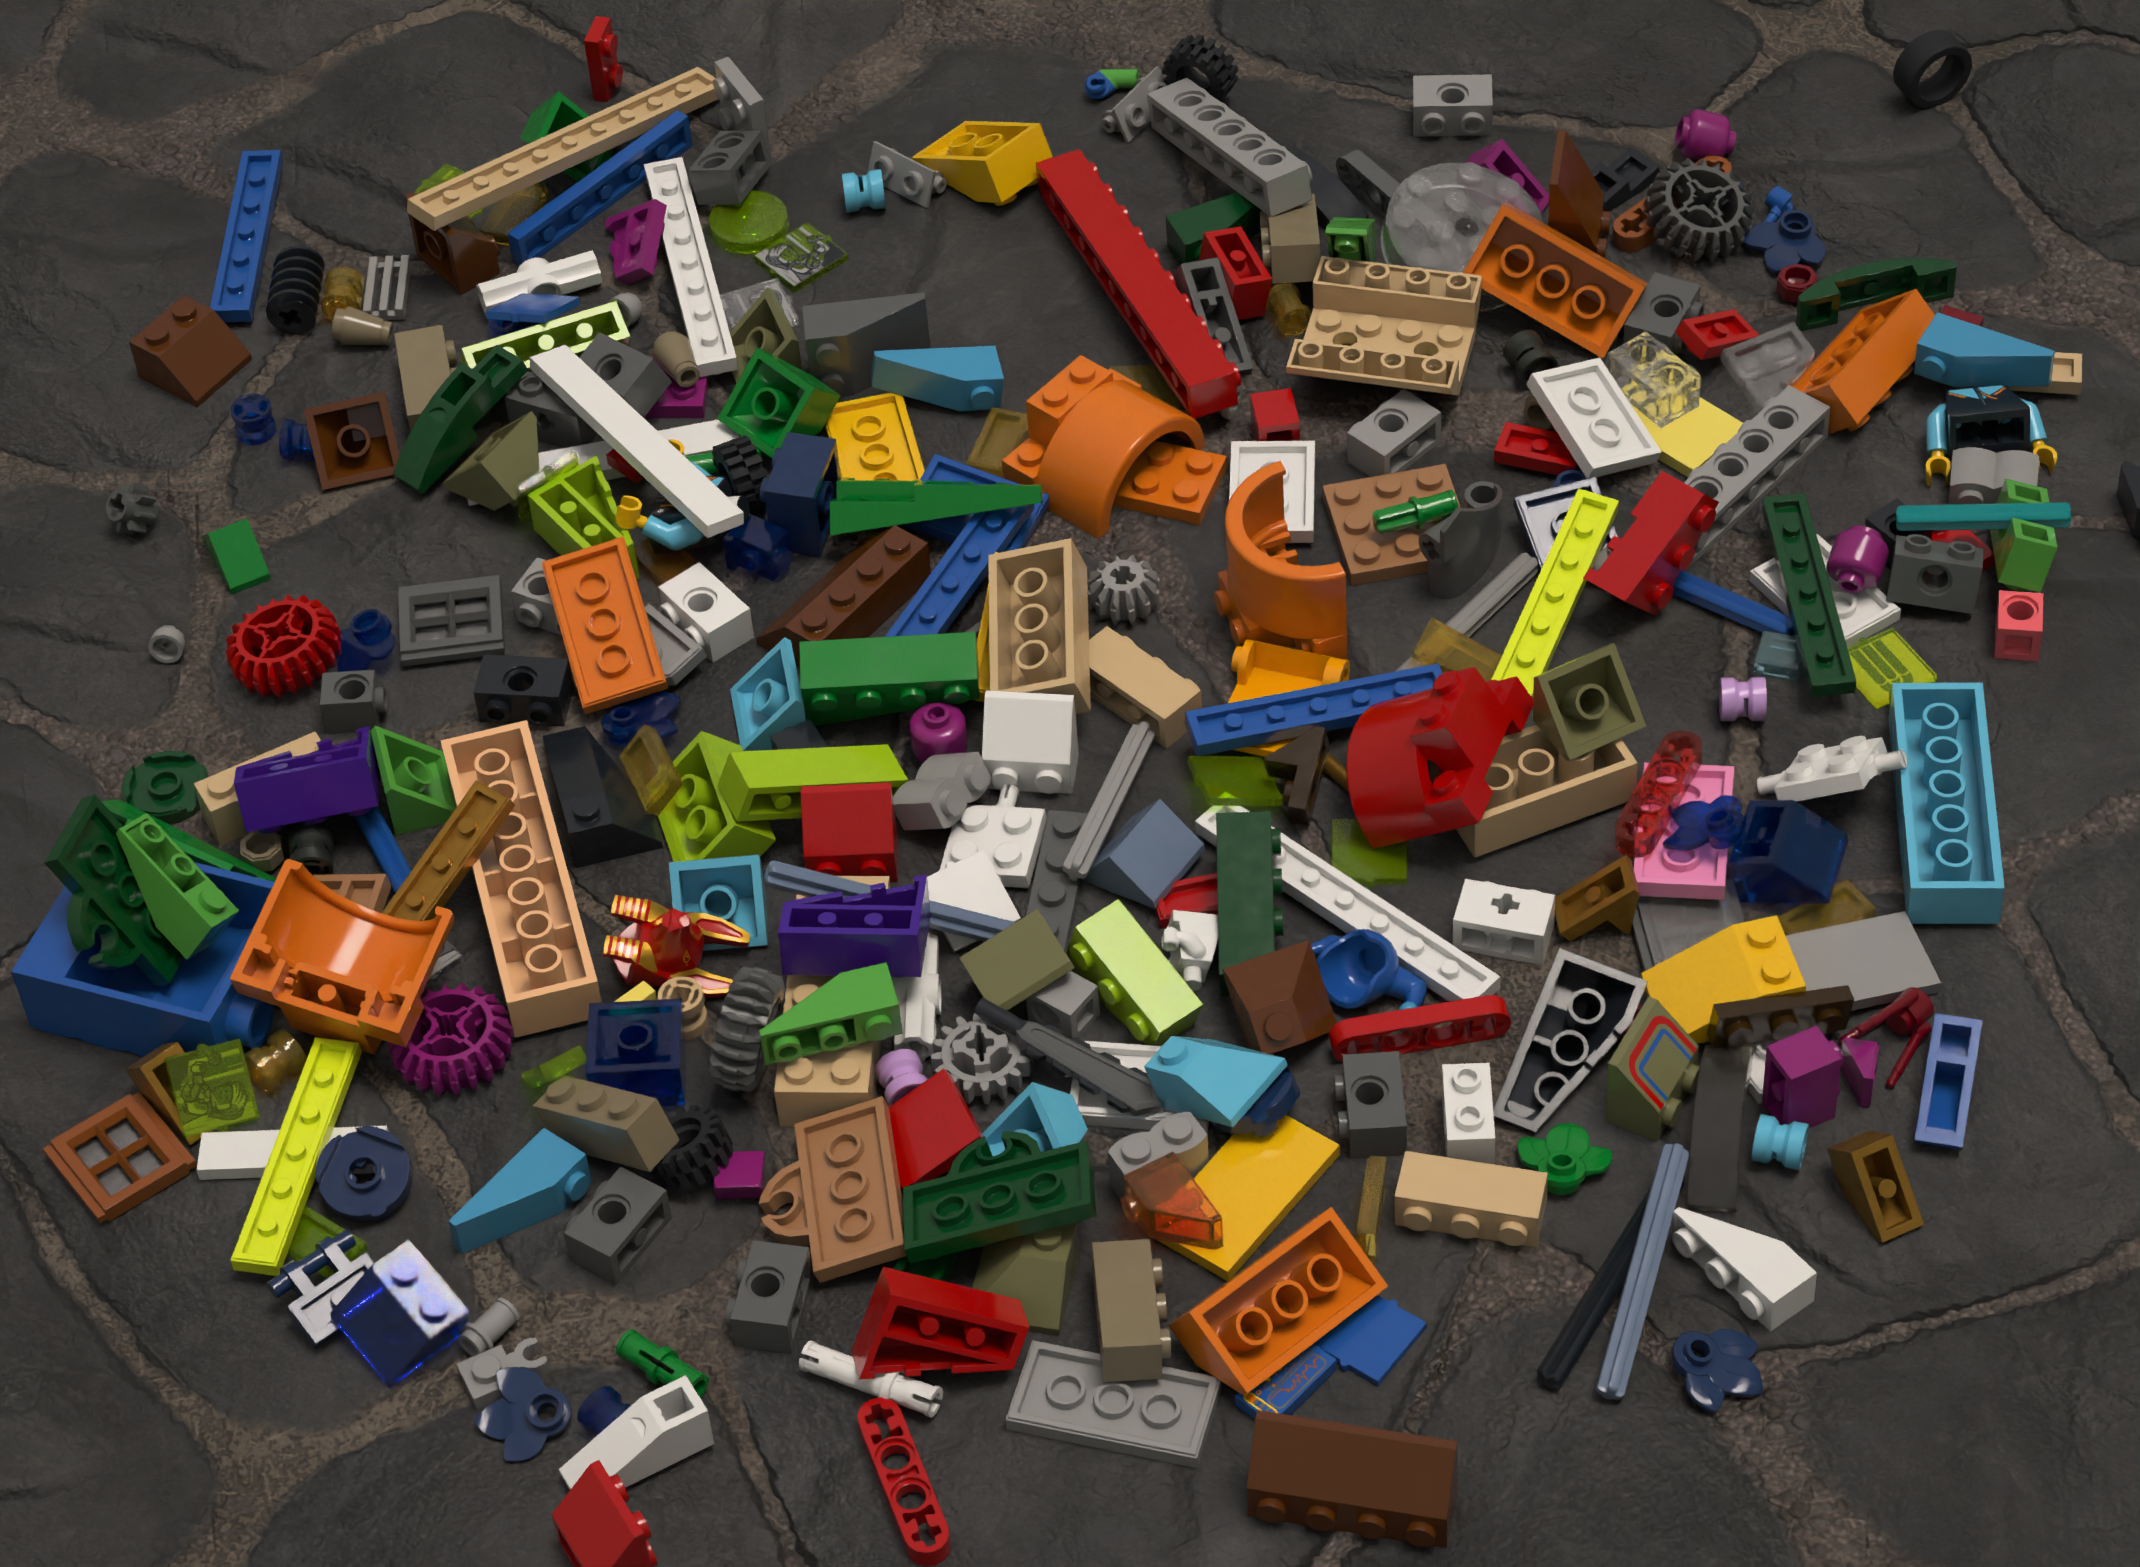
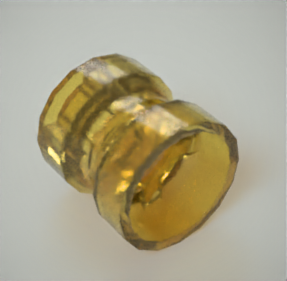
M337 267L327 273L324 283L325 292L321 302V310L326 318L333 321L337 308L346 309L348 306H351L358 310L362 309L361 298L364 294L365 280L360 272L348 267Z
M283 1029L277 1030L268 1037L267 1046L252 1048L242 1056L243 1064L251 1078L267 1093L272 1092L282 1084V1079L286 1076V1073L296 1074L301 1071L307 1060L297 1041Z

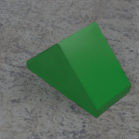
M247 518L201 536L203 544L231 594L271 580L270 573Z

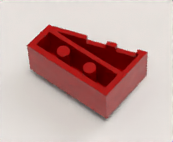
M1661 471L1630 513L1631 517L1636 519L1622 539L1615 535L1607 544V548L1612 551L1598 571L1590 567L1583 579L1617 598L1656 616L1659 610L1663 609L1671 600L1674 591L1673 585L1680 572L1685 570L1692 562L1695 554L1694 547L1701 534L1706 532L1713 524L1716 516L1715 509L1719 502Z
M883 1267L851 1352L859 1380L875 1379V1374L904 1372L905 1377L921 1376V1371L940 1369H951L952 1374L1013 1370L1030 1327L1020 1299Z

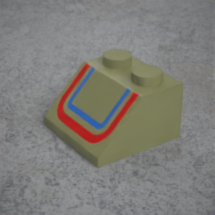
M1648 996L1608 1062L1605 1122L1658 1142L1666 1126H1675L1682 1111V1099L1687 1092L1691 1094L1695 1092L1703 1071L1702 1067L1697 1066L1699 1046L1657 999Z

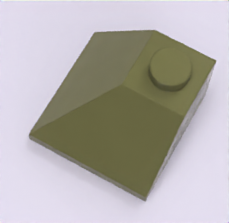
M530 411L493 432L442 484L448 490L494 511L508 503L512 507L519 504L518 486L539 473L537 417Z
M1077 1223L984 1246L972 1288L1020 1299L1030 1327L1029 1331L1059 1336L1080 1259Z

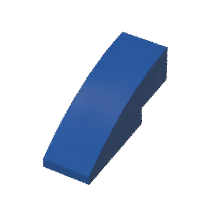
M1935 1013L1914 1143L1963 1150L1983 1020Z

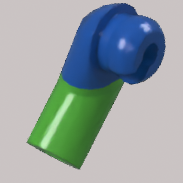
M1101 69L1087 77L1084 87L1085 93L1092 99L1100 100L1118 89H1132L1140 79L1139 70Z

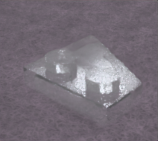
M1792 322L1722 350L1720 360L1756 412L1759 413L1771 397H1777L1788 385L1791 386L1813 362L1815 351L1797 325Z

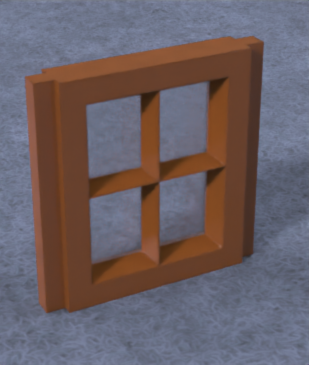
M140 1092L133 1096L131 1094L125 1096L50 1140V1144L42 1148L45 1156L99 1224L120 1216L190 1174L189 1170L197 1166L192 1155Z

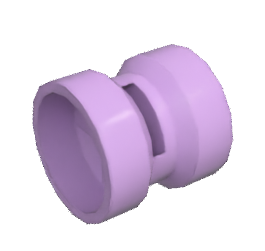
M1734 677L1720 678V721H1735L1738 717H1748L1751 721L1766 720L1767 691L1765 677H1751L1747 682H1738Z
M910 1049L891 1051L884 1055L875 1066V1073L879 1084L886 1089L884 1094L888 1106H891L928 1080L922 1075L923 1065L919 1055Z

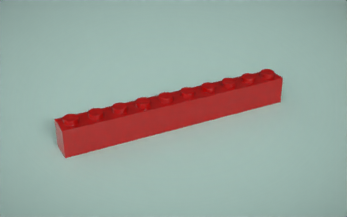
M1080 149L1036 162L1040 197L1187 413L1195 419L1238 405L1237 387L1241 386V376L1236 364L1227 361L1220 341L1211 338L1205 320L1202 316L1197 317L1187 294H1181L1178 291L1172 273L1162 268L1156 250L1148 248L1142 230L1139 226L1134 227L1132 225L1126 207L1123 204L1118 205L1109 183L1104 184L1100 179L1095 163H1089Z

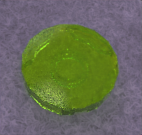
M751 190L740 205H715L709 216L712 239L717 244L718 241L724 244V248L733 253L751 254L761 252L766 248L769 249L772 247V242L778 238L780 242L786 236L789 227L785 204L778 197L763 191Z

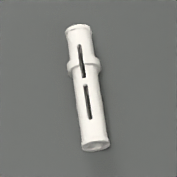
M812 1340L806 1343L801 1352L802 1354L814 1357L809 1358V1360L799 1358V1369L804 1372H811L879 1398L890 1399L896 1404L923 1413L930 1418L937 1413L940 1404L929 1400L934 1398L942 1400L943 1389L941 1387L905 1377L904 1372L875 1374V1379L859 1380L852 1356L819 1345Z

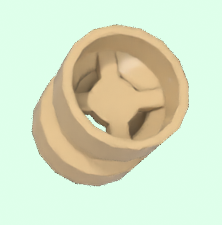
M675 977L663 983L658 990L657 998L662 1013L661 1019L665 1033L678 1041L692 1040L703 1034L708 1026V1015L704 1005L705 998L701 984L690 977Z

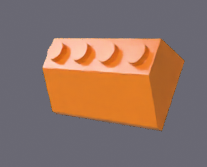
M1508 202L1501 205L1463 271L1464 274L1483 276V290L1603 359L1648 284Z
M1917 289L1863 308L1791 386L1830 406L1828 434L1846 428L1850 432L1854 431L1869 420L1868 412L1873 407L1881 404L1891 395L1890 388L1892 385L1904 379L1912 372L1913 367L1911 364L1916 359L1917 343L1935 314Z
M1330 1207L1305 1223L1168 1326L1198 1367L1244 1396L1386 1289L1388 1285L1336 1212Z

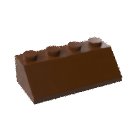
M896 525L866 537L756 638L757 644L770 651L784 637L791 640L795 664L800 668L799 642L868 638L918 592L931 574L928 543Z
M1257 1410L1247 1482L1248 1516L1260 1518L1268 1523L1288 1522L1307 1525L1318 1531L1339 1530L1357 1533L1368 1539L1383 1537L1408 1541L1419 1547L1433 1545L1447 1548L1457 1500V1441Z

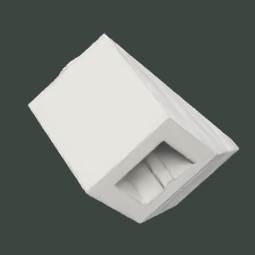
M1681 1207L1673 1211L1672 1241L1679 1253L1686 1258L1691 1257L1705 1270L1707 1277L1717 1288H1724L1738 1301L1742 1311L1749 1318L1757 1319L1770 1332L1814 1302L1817 1272L1783 1241Z
M685 1375L640 1397L559 1469L560 1475L569 1490H571L591 1463L600 1460L609 1477L617 1474L624 1486L628 1487L713 1445L714 1439L708 1410Z

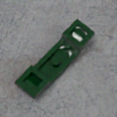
M1898 258L1870 262L1842 270L1815 283L1798 296L1796 328L1798 332L1837 324L1838 313L1841 310L1881 302L1913 289H1917L1926 303L1954 297L1957 266L1953 261L1941 259Z

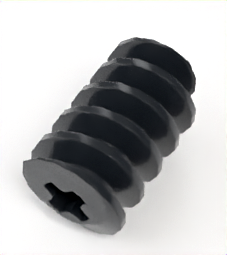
M302 245L290 246L281 250L275 258L266 314L267 319L278 330L288 334L300 335L309 332L315 326L325 263L319 252L311 247Z

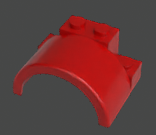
M1475 667L1460 671L1450 670L1438 676L1431 689L1378 702L1363 712L1350 736L1347 750L1346 775L1354 814L1361 831L1373 849L1480 822L1493 794L1484 778L1504 736L1522 732L1533 708V698L1517 676L1500 681L1490 680L1485 682ZM1428 761H1433L1442 772L1434 780L1433 785L1430 780Z

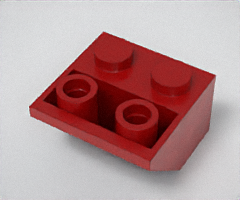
M600 1460L591 1463L551 1514L560 1546L573 1567L657 1566L656 1556L647 1541L652 1538L645 1518L639 1510L631 1513L626 1505V1502L629 1501V1496L623 1482L617 1474L609 1477Z

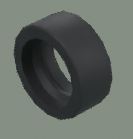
M1944 30L1928 31L1908 44L1898 57L1893 70L1894 83L1915 106L1924 109L1939 106L1955 96L1968 80L1972 69V56L1950 32ZM1946 56L1939 70L1930 78L1920 82L1925 70L1933 62Z

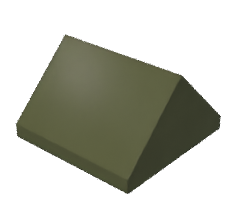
M767 287L730 331L738 370L731 371L736 383L756 348L763 349L802 370L798 340L774 290Z
M1610 643L1534 677L1533 721L1566 761L1573 760L1646 727L1615 643Z
M1038 909L960 957L961 962L982 996L1005 1010H1009L1075 968Z

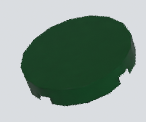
M169 750L153 753L143 758L144 763L136 769L133 765L126 772L121 784L124 802L171 825L194 816L201 809L194 783L209 776L206 767L197 762L193 755L187 752Z

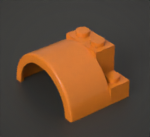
M1080 355L1026 401L1029 438L1001 461L1004 479L1021 485L1043 484V493L1049 495L1047 510L1090 535L1100 538L1110 530V515L1113 502L1124 476L1147 446L1160 436L1171 432L1189 442L1192 449L1201 450L1205 446L1204 435L1198 422L1191 416L1142 390V385L1111 368L1107 370Z
M1281 461L1271 463L1246 478L1237 487L1228 502L1225 514L1227 570L1218 572V591L1213 593L1217 611L1220 616L1226 615L1229 619L1231 635L1236 645H1243L1247 639L1288 648L1295 646L1298 650L1348 660L1345 571L1340 562L1322 566L1298 565L1296 550L1286 551L1285 543L1291 542V535L1288 532V526L1284 519L1283 475L1286 474V469Z
M287 859L281 867L232 972L230 981L238 994L279 1006L293 1029L321 1038L358 1042L361 1051L375 1055L381 1040L406 1048L424 1009L420 999L452 929L454 916L451 910L439 906L435 909L436 917L426 921L406 920L379 913L334 892L317 880L305 868L303 863Z

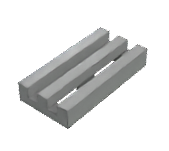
M401 255V261H394L393 256H385V262H379L378 256L369 258L363 312L386 321L405 320L411 271L409 255ZM383 273L379 311H375L379 274ZM393 273H399L395 310H389Z

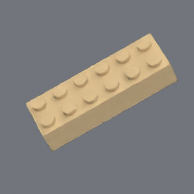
M837 876L868 885L885 883L886 889L891 888L889 876ZM796 895V900L807 898L806 896ZM787 975L783 1013L836 976ZM881 1040L847 1046L836 1051H825L799 1057L789 1062H778L774 1095L780 1127H794L795 1123L876 1098L877 1076L875 1066L880 1057Z

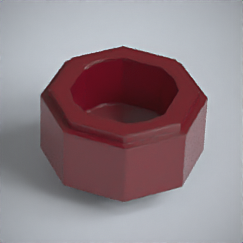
M1792 264L1781 268L1777 278L1776 291L1785 301L1798 303V296L1818 282V275L1810 266Z

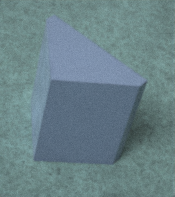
M1158 799L1132 816L1097 855L1087 877L1082 879V881L1156 908L1161 898H1165L1172 890L1173 884L1179 881L1205 851V846L1161 799Z

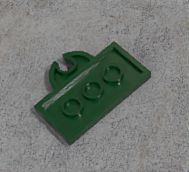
M95 794L84 797L80 800L44 862L72 893L67 909V927L72 944L77 952L90 949L95 943V932H97L101 938V950L98 954L90 956L88 962L90 966L108 971L134 962L156 987L170 984L184 956L155 926L116 835L118 829L123 827L122 824Z
M1004 1131L1001 1139L1005 1150L999 1155L992 1156L984 1136L971 1143L959 1153L952 1162L949 1176L903 1187L904 1251L909 1263L937 1259L943 1255L971 1248H980L991 1243L1019 1236H1028L1039 1231L1067 1224H1076L1083 1220L1097 1217L1093 1154L1088 1141L1041 1152L1037 1141L1029 1135Z

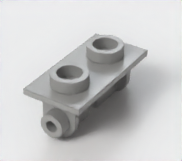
M1156 66L1146 77L1140 78L1136 82V86L1112 110H1107L1103 114L1101 126L1106 132H1121L1126 143H1129L1151 122L1147 93L1167 86L1159 66Z
M877 141L873 142L867 173L870 170L881 169L884 187L925 208L929 207L932 194L936 192L942 193L945 190L947 180L944 178L943 173L934 171L898 153L894 148H889Z

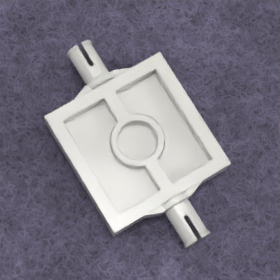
M1855 736L1844 740L1838 746L1824 748L1823 744H1814L1801 749L1792 764L1782 773L1759 777L1757 779V787L1762 796L1776 793L1779 805L1864 789L1870 779L1881 775L1882 772L1905 769L1907 767V757L1902 749L1887 753L1882 737L1866 740L1865 736Z
M1007 784L1001 787L998 803L995 806L967 804L962 817L952 826L939 871L945 868L948 861L956 863L984 849L1004 887L1029 888L1046 825L1047 816L1045 809L1015 807L1017 797L1019 796V789L1014 785H1010L1008 789Z

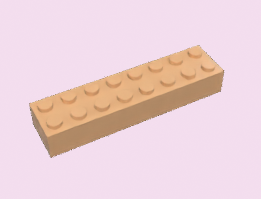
M527 720L440 740L456 807L476 780L508 797L515 804L513 810L472 866L514 1037L517 1038L605 1016L597 977Z

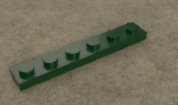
M1806 494L1763 497L1762 513L1811 697L1855 693L1856 678Z

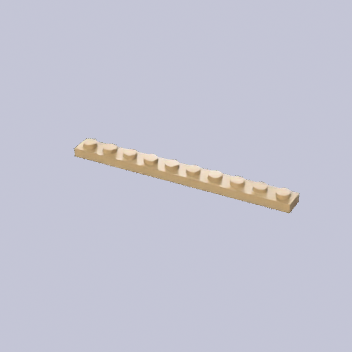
M696 67L407 199V213L435 231L648 132L677 110L687 114L718 100L719 98L713 87V80L716 78L701 68Z

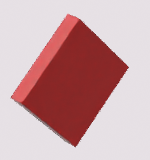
M944 1068L889 1106L898 1174L902 1189L905 1186L938 1178L951 1169L952 1162L964 1148L984 1137L954 1079Z

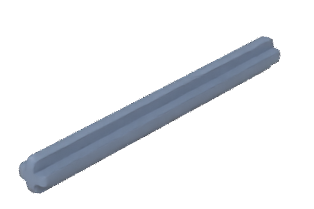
M778 861L769 862L764 876V881L768 887L806 897L838 891L842 892L843 898L870 893V885ZM929 900L931 915L929 928L985 942L1015 923Z
M1678 1143L1674 1145L1665 1144L1661 1148L1598 1377L1596 1391L1602 1395V1398L1609 1401L1611 1399L1621 1400L1625 1395L1671 1226L1673 1211L1676 1207L1687 1167L1689 1152L1683 1149V1145Z

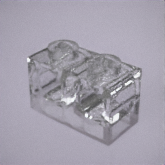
M1647 331L1607 353V369L1628 401L1658 427L1666 426L1699 406L1701 376L1694 367L1683 362L1671 352L1666 344L1656 340Z

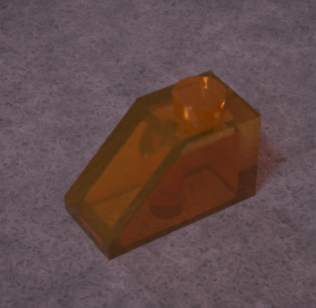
M1174 1152L1168 1153L1123 1175L1125 1196L1121 1198L1122 1208L1130 1222L1133 1224L1138 1222L1150 1238L1217 1250L1224 1246L1221 1215Z

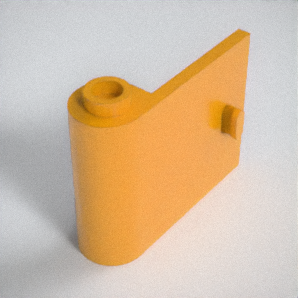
M1247 639L1243 647L1237 646L1232 657L1231 670L1237 672V684L1228 703L1348 681L1350 661ZM1298 737L1233 750L1267 757Z

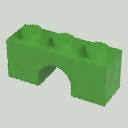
M2005 479L1997 503L2049 502L2046 488ZM2012 517L2008 529L1990 530L1998 582L2003 583L2014 591L2024 592L2031 590L2041 593L2058 548L2055 530L2053 527Z

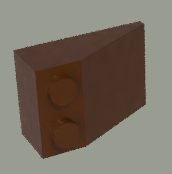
M1558 130L1549 183L1548 226L1606 259L1607 239L1601 237L1602 235L1609 236L1611 211H1604V193L1566 130Z

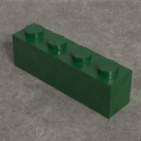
M1271 811L1216 813L1221 996H1230L1222 972L1223 968L1279 950L1275 949L1274 936H1284L1283 909H1274L1273 896H1282V868H1273L1272 856H1281L1280 828L1271 829Z

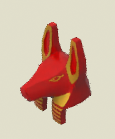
M615 895L610 916L635 923L628 926L618 936H606L602 957L611 958L619 976L627 985L637 986L642 981H645L651 987H661L669 979L690 977L701 984L705 999L726 997L729 985L732 984L733 980L699 969L704 944L748 947L750 934L720 917L705 913L681 912L674 908L671 910L652 900Z

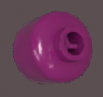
M1694 109L1687 117L1682 116L1680 118L1675 133L1674 145L1680 148V154L1684 159L1689 158L1694 162L1707 156L1724 157L1725 154L1731 155L1733 152L1736 132L1730 130V121L1725 115Z
M1852 526L1848 530H1844L1836 535L1826 564L1827 572L1837 582V586L1846 592L1859 593L1862 590L1871 589L1877 586L1882 578L1889 549L1882 540L1881 534L1876 530L1866 526Z
M935 702L924 705L913 713L909 722L913 754L920 762L924 763L929 757L936 754L966 752L968 747L966 722L960 709L952 704Z

